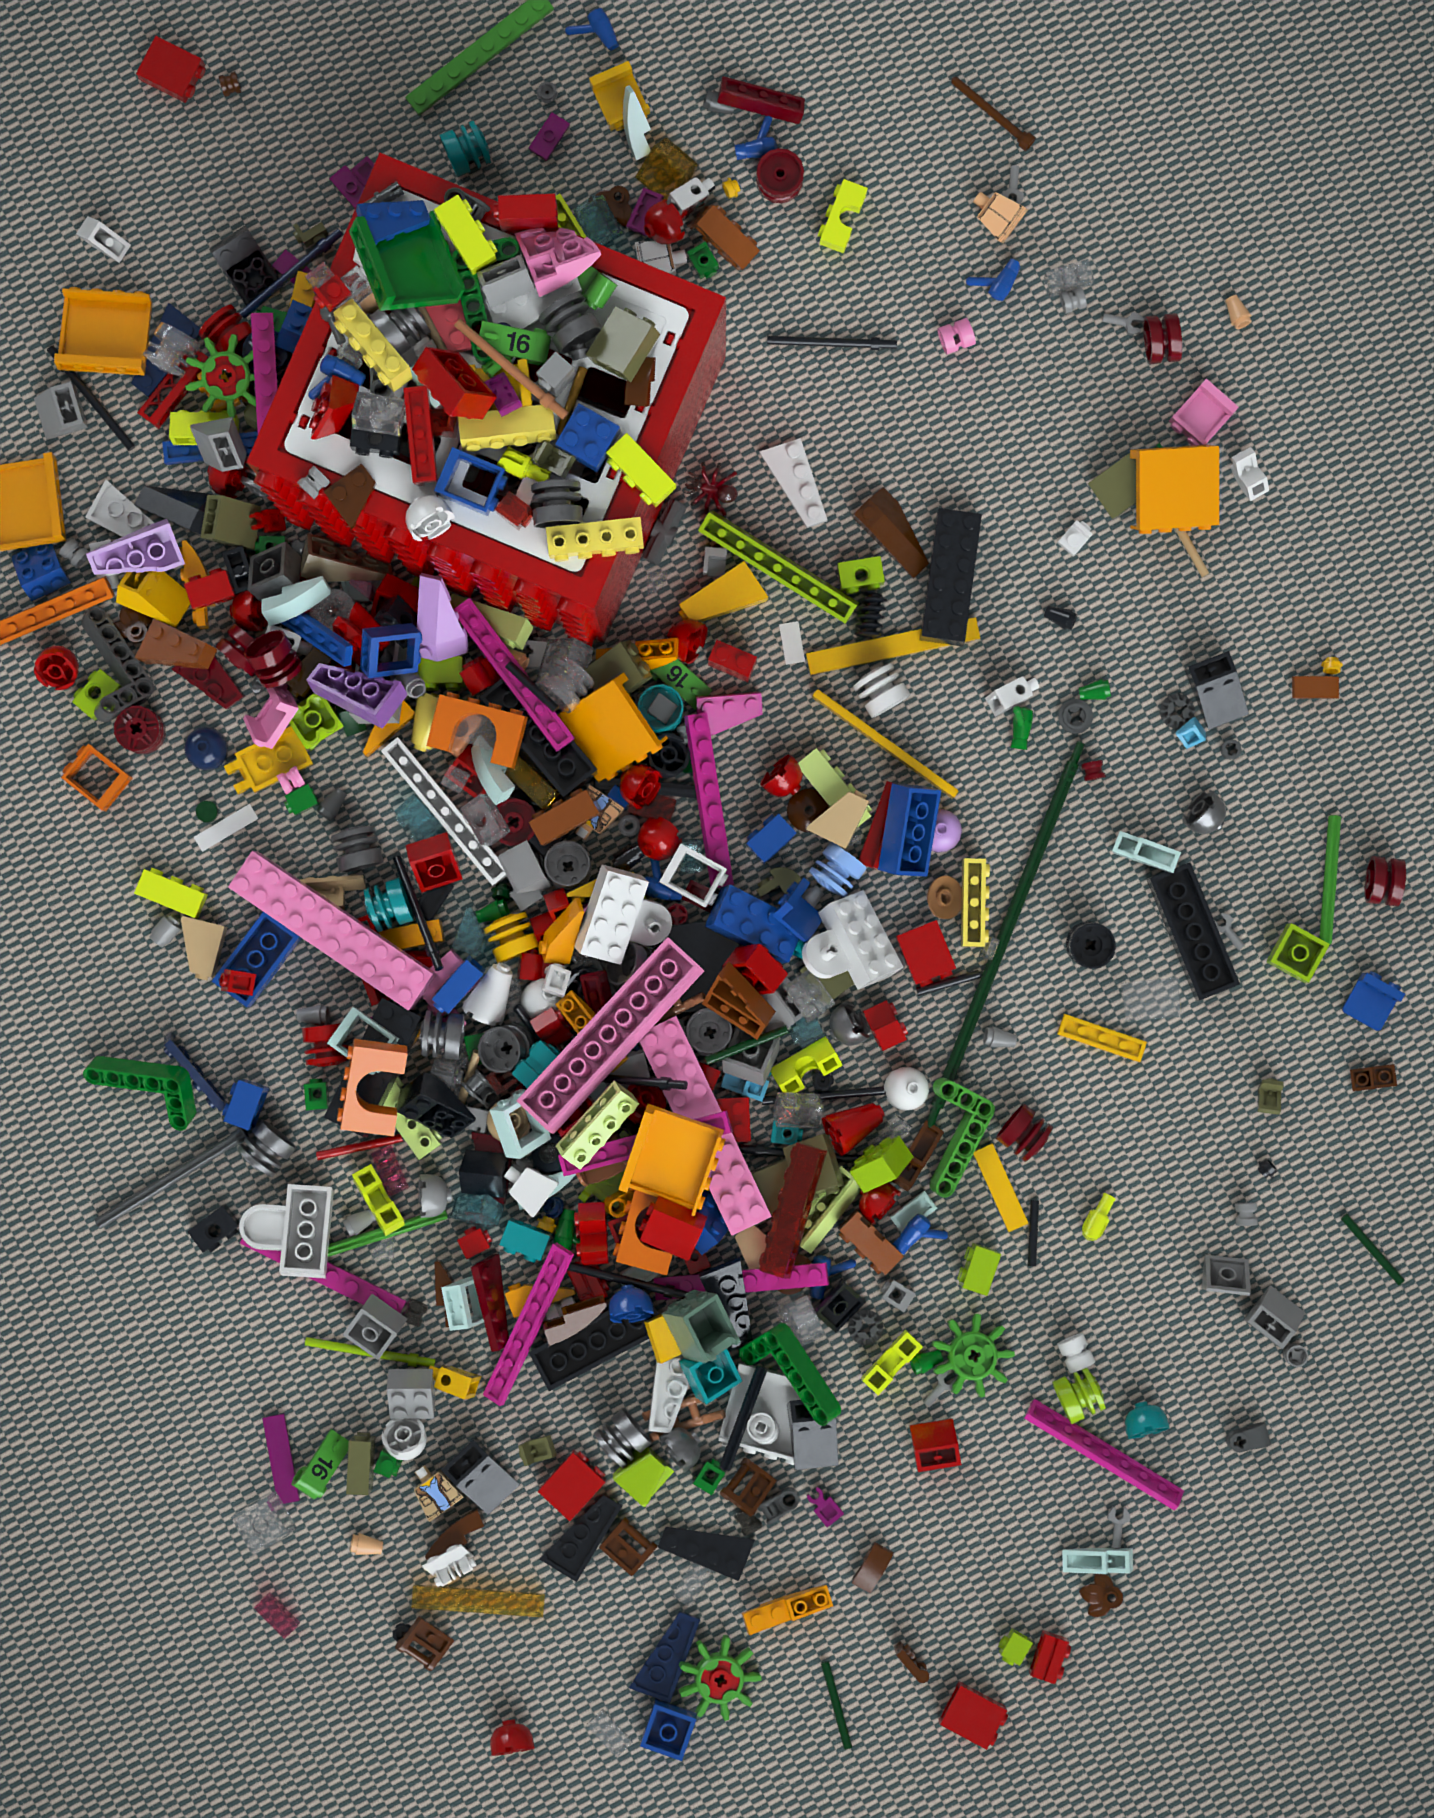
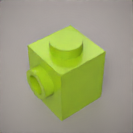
M1011 1628L1007 1636L1004 1635L998 1645L1000 1655L1003 1656L1002 1660L1011 1666L1014 1663L1020 1666L1033 1642L1029 1637Z

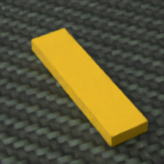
M1063 1014L1057 1035L1137 1062H1141L1147 1044L1146 1041L1067 1014Z
M993 1143L976 1150L973 1155L1007 1231L1011 1232L1029 1224Z

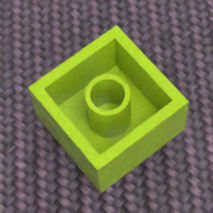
M455 656L438 662L421 658V662L418 664V674L425 682L426 691H439V687H446L447 691H461V687H466L459 674L463 671L462 666L466 664L462 656Z
M1289 923L1286 924L1266 962L1303 983H1309L1330 944Z
M900 1136L893 1139L888 1137L877 1146L870 1145L863 1150L864 1154L854 1161L855 1165L850 1170V1173L863 1193L897 1179L912 1160L913 1155Z
M972 1243L971 1247L968 1246L964 1255V1259H966L965 1267L960 1268L957 1276L959 1285L964 1289L988 1296L1001 1253Z

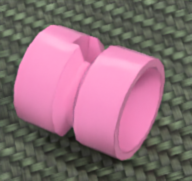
M967 318L956 321L954 326L948 324L937 328L938 336L946 355L958 351L960 346L967 348L976 344L973 329Z

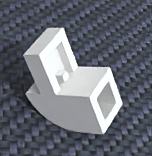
M1251 447L1232 457L1233 465L1230 466L1232 473L1241 490L1250 501L1269 491L1267 477L1258 467L1256 454Z

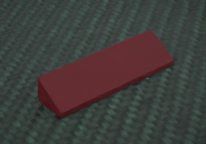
M722 76L718 103L800 124L804 115L805 98Z
M606 970L580 975L585 1002L596 1014L612 998Z

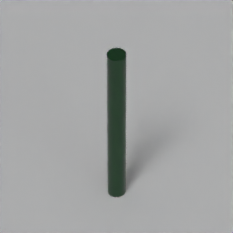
M784 1025L761 1034L758 1040L751 1038L704 1057L707 1065L763 1044L788 1034V1029Z
M1347 1213L1342 1216L1341 1220L1397 1285H1401L1405 1279Z
M829 1661L821 1663L842 1744L844 1749L852 1748V1743Z

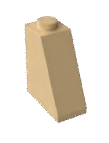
M855 790L854 793L848 792L810 823L806 830L847 849L870 802L866 800L867 795L858 790Z
M182 916L181 924L189 970L192 973H196L195 978L208 981V977H215L228 927Z
M756 1225L734 1235L749 1269L776 1267L781 1259L788 1256L784 1249Z

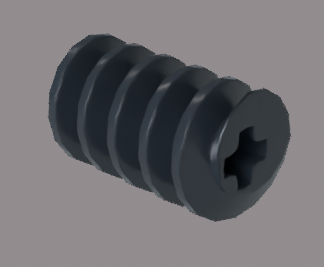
M861 591L862 595L866 597L861 598L860 603L865 606L858 608L859 612L863 614L858 615L857 620L862 623L855 625L856 629L860 631L855 632L854 635L864 638L882 636V633L876 631V629L883 627L878 620L885 619V616L879 614V612L886 610L881 603L888 602V599L876 592Z

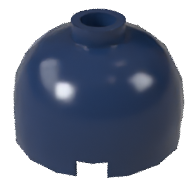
M210 727L197 728L186 738L184 745L185 756L189 763L197 769L214 770L220 767L227 759L228 741L217 729Z

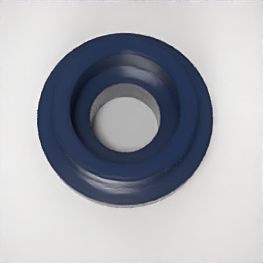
M550 1197L546 1200L543 1210L549 1218H556L562 1213L563 1200L559 1197Z

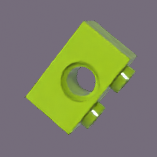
M881 556L837 563L841 591H846V594L857 593L861 588H867L868 591L881 588L880 585L885 583ZM858 571H864L867 575V579L864 581H858L855 577V573Z
M102 669L95 670L90 674L87 679L89 682L84 688L80 687L74 693V700L72 701L73 704L95 721L97 718L94 715V710L104 696L123 687ZM95 688H100L101 695L97 699H93L92 691Z

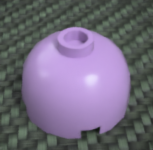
M938 809L932 851L940 853L954 848L960 841L962 834L961 823L957 816L951 811Z

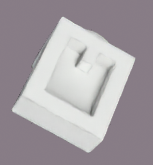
M1076 520L1057 543L1074 557L1093 535L1090 532L1091 528L1085 522Z
M554 963L549 965L544 971L546 976L542 990L562 998L565 995L571 971L566 970V967L561 964Z

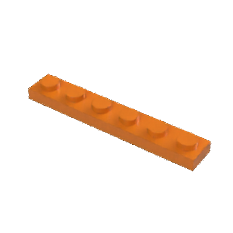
M104 576L0 620V645L113 598L115 594L107 577Z

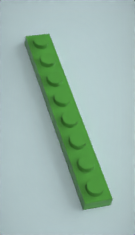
M527 0L405 97L406 101L420 116L551 13L554 7L548 0Z

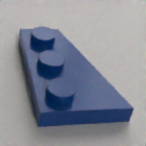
M423 200L357 204L355 209L358 217L365 216L376 245L384 239L386 241L394 239L395 235L402 232L409 233L427 226L431 219Z

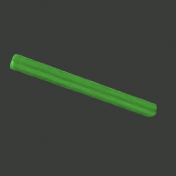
M1330 815L1328 817L1319 937L1329 944L1332 943L1341 827V816Z
M445 1209L442 1214L430 1218H420L419 1215L404 1220L405 1225L387 1236L384 1235L381 1228L331 1243L329 1244L328 1257L446 1220L448 1218L447 1211Z

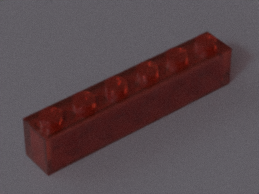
M798 1142L791 1149V1163L784 1173V1187L779 1191V1204L777 1210L772 1214L771 1222L773 1224L771 1231L767 1233L765 1238L767 1245L765 1252L761 1254L759 1259V1271L784 1279L791 1278L827 1154L826 1150Z

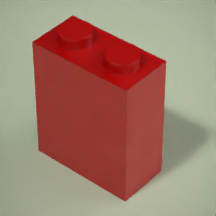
M155 36L136 75L140 81L186 103L188 98L191 99L196 90L195 85L198 79H202L206 68L202 58Z
M555 193L498 196V203L494 204L496 225L500 224L502 232L525 231L535 228L558 230V208Z
M716 640L708 658V666L747 683L757 663L756 656L719 640Z
M937 920L895 936L914 985L920 984L923 987L933 983L932 978L940 975V978L943 979L953 975L952 970L956 969V966Z
M658 1196L656 1203L651 1202L646 1213L649 1218H644L639 1228V1231H642L640 1241L689 1261L708 1216L698 1212L695 1213V1216H692L693 1210Z
M575 1450L571 1452L537 1491L569 1521L576 1516L606 1483L604 1471L598 1466L593 1467L589 1464L588 1461L590 1459L582 1451L576 1452Z
M959 1681L939 1718V1724L987 1750L989 1745H994L998 1737L996 1732L999 1726H1003L1008 1718L1007 1708L1005 1705Z

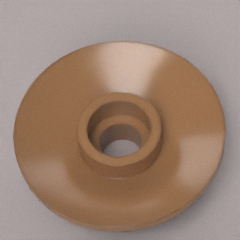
M940 876L930 884L927 901L931 912L940 919H951L960 912L962 907V888L953 877Z

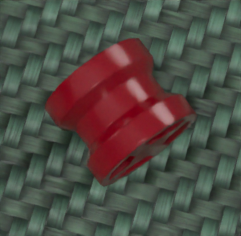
M1103 760L1081 764L1082 769L1085 771L1084 782L1106 777L1105 772L1102 771Z
M673 904L667 909L672 918V925H682L686 922L688 912L683 905Z

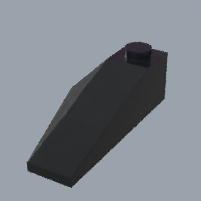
M143 486L134 505L162 519H167L168 522L201 537L207 495L213 494Z

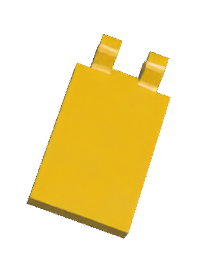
M290 726L284 730L272 749L253 744L234 753L237 760L224 765V768L228 775L238 770L240 771L244 781L233 785L239 795L250 788L256 793L279 782L277 775L289 772L290 768L296 766L298 771H301L313 765L304 745Z
M662 1314L644 1321L657 1363L662 1364L682 1354Z

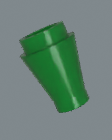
M1100 679L1083 687H1078L1081 700H1106L1107 697H1111L1108 680Z
M496 899L484 908L476 911V917L480 924L510 915L508 905L504 899Z
M938 1349L920 1353L912 1358L910 1365L915 1375H923L937 1364L943 1362V1357Z

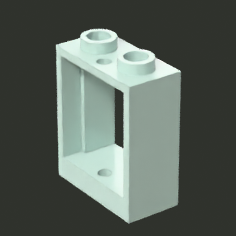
M352 1007L327 1042V1044L347 1057L348 1049L342 1046V1043L359 1019H362L389 1039L387 1043L398 1044L399 1038L359 1009Z
M525 1089L516 1090L512 1093L513 1096L497 1102V1106L489 1110L505 1156L508 1158L521 1159L551 1139L549 1131L526 1111L532 1132L518 1140L509 1114L521 1107L516 1100L525 1092Z
M473 1276L441 1287L450 1331L469 1329L484 1322ZM466 1286H468L473 1316L470 1314Z

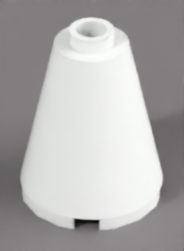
M499 962L490 967L464 1001L462 1009L466 1014L469 1010L473 1013L472 1018L481 1023L495 1026L496 1022H499V1025H502L513 975L510 966Z

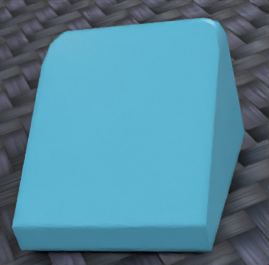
M1196 717L1191 718L1176 731L1177 737L1186 749L1206 740V731Z

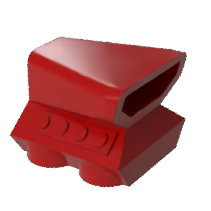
M356 602L351 609L349 619L338 616L332 624L333 632L353 645L352 659L360 666L363 628L381 627V625L361 604ZM390 641L379 642L378 654L389 645Z

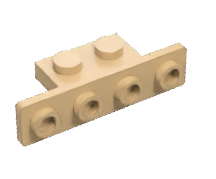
M357 874L341 877L328 876L326 878L308 877L300 879L343 910H345V891L366 889L364 876Z

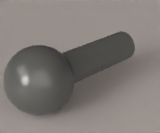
M326 307L320 309L321 318L329 323L336 343L338 345L344 344L346 342L344 335L336 329L333 323L335 322L333 312L338 308L336 307L331 312Z

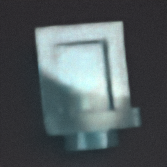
M702 838L682 839L683 845L702 855ZM686 854L680 864L681 872L694 874L702 871V862Z

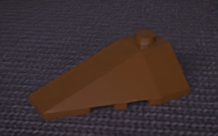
M884 487L870 497L853 514V519L913 579L929 564L899 502Z

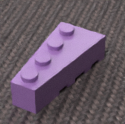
M318 663L306 679L313 693L382 729L408 695L401 681H388L383 677L368 678L361 672H348L343 668Z

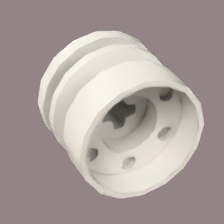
M892 663L873 669L862 676L853 686L855 692L862 688L866 689L858 696L860 699L870 696L871 700L864 707L871 718H875L893 708L911 695L904 683L893 685L892 682L899 676L898 673L890 676L887 675V673L894 669Z

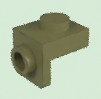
M322 222L304 233L297 223L293 224L296 230L293 232V235L298 243L301 244L303 242L306 248L312 244L317 245V242L322 238L326 239V236L329 235Z
M544 441L537 449L534 462L541 468L551 471L563 479L566 478L576 460L574 456L554 447L547 441Z
M1273 1078L1261 1081L1258 1087L1257 1112L1280 1114L1281 1091L1284 1087V1082Z
M551 1435L531 1439L518 1446L519 1455L523 1460L524 1466L557 1456Z

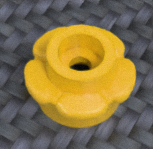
M728 177L727 181L722 182L725 195L728 199L732 197L737 198L738 192H740L738 182Z
M1327 657L1321 666L1325 674L1333 675L1341 672L1343 663L1337 657Z
M543 1215L542 1219H537L539 1221L537 1227L553 1233L555 1227H557L554 1224L555 1220Z

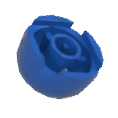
M634 1285L622 1286L621 1290L612 1296L609 1303L610 1321L615 1323H622V1319H629V1323L642 1321L650 1318L651 1314H654L653 1304L649 1295L642 1289L635 1288Z

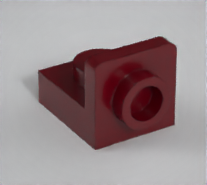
M690 880L686 891L704 900L710 888ZM682 896L681 898L682 900L692 905H695L709 913H711V910L714 906V903L712 906L708 904L705 908L697 904L696 902L688 899L685 896Z

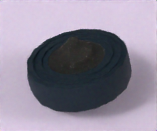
M550 1134L551 1139L533 1150L531 1157L534 1165L539 1170L545 1173H557L562 1168L558 1157L560 1153L556 1145L562 1137Z

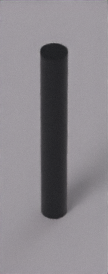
M512 661L505 666L552 712L558 709L559 705Z
M976 970L923 987H917V995L921 996L981 978L980 972Z
M517 1004L513 1007L514 1012L536 1041L539 1042L541 1039L530 1023L531 1018L522 1006Z
M1031 1200L1027 1266H1036L1039 1200Z

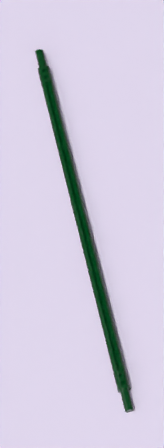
M1076 742L1069 761L1067 760L942 1078H947L953 1082L955 1080L1079 767L1078 761L1085 746L1082 742ZM945 1084L943 1086V1094L947 1093V1091L949 1090L948 1084ZM936 1094L932 1100L931 1105L933 1106L927 1119L929 1128L935 1125L939 1112L946 1103V1100L938 1097Z

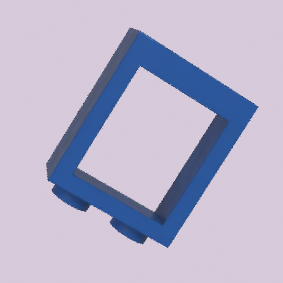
M452 447L434 492L440 497L488 516L490 511H495L499 502L496 496L499 489L504 490L508 477L505 476L506 471L504 468ZM460 461L497 475L484 506L448 492Z
M413 623L363 628L360 669L368 678L418 672V664L421 662L419 652L420 644L422 643L421 632ZM408 639L406 660L378 663L379 642Z
M469 955L434 994L432 998L434 1001L433 1006L441 1013L445 1011L449 1014L482 977L486 969Z

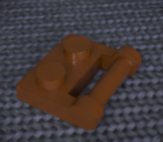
M743 1458L740 1468L729 1484L722 1488L720 1495L752 1517L777 1480L751 1460ZM750 1471L754 1475L740 1495H736L734 1490L746 1473Z
M624 1517L600 1544L599 1548L630 1576H633L658 1545L653 1541L650 1542L629 1523V1519ZM622 1530L627 1532L645 1548L642 1554L619 1535Z
M418 1616L404 1637L398 1640L395 1649L401 1653L405 1652L422 1663L425 1669L432 1671L450 1648L454 1639ZM412 1641H415L433 1654L427 1657L410 1644Z
M899 1641L894 1646L896 1656L918 1682H928L930 1676L926 1664L923 1661L916 1660V1653L909 1644L904 1646Z

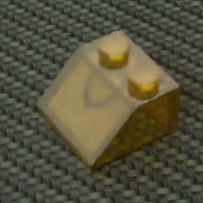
M666 137L653 146L635 178L649 190L663 195L664 199L668 200L669 194L691 179L699 164Z

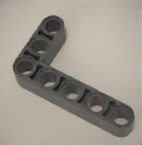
M92 606L81 620L82 627L123 686L104 696L95 707V717L101 722H109L117 718L124 709L131 706H140L145 703L154 692L155 687L138 659L134 658V653L105 610L100 606ZM126 670L132 672L133 675L128 674ZM139 688L143 689L145 693H142ZM121 697L125 698L128 702H124ZM103 706L109 708L110 712L106 711Z

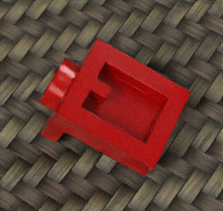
M337 274L319 288L315 286L312 289L315 293L314 301L321 309L326 307L329 312L352 295Z
M225 969L219 981L221 991L253 996L256 974Z

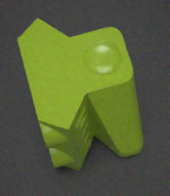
M315 693L297 704L299 709L289 722L304 747L309 749V751L315 749L323 739L344 727L330 701Z
M649 1446L641 1453L634 1450L632 1452L634 1459L631 1461L627 1458L628 1464L624 1468L620 1466L612 1477L620 1487L643 1507L647 1506L651 1497L674 1473L670 1465Z

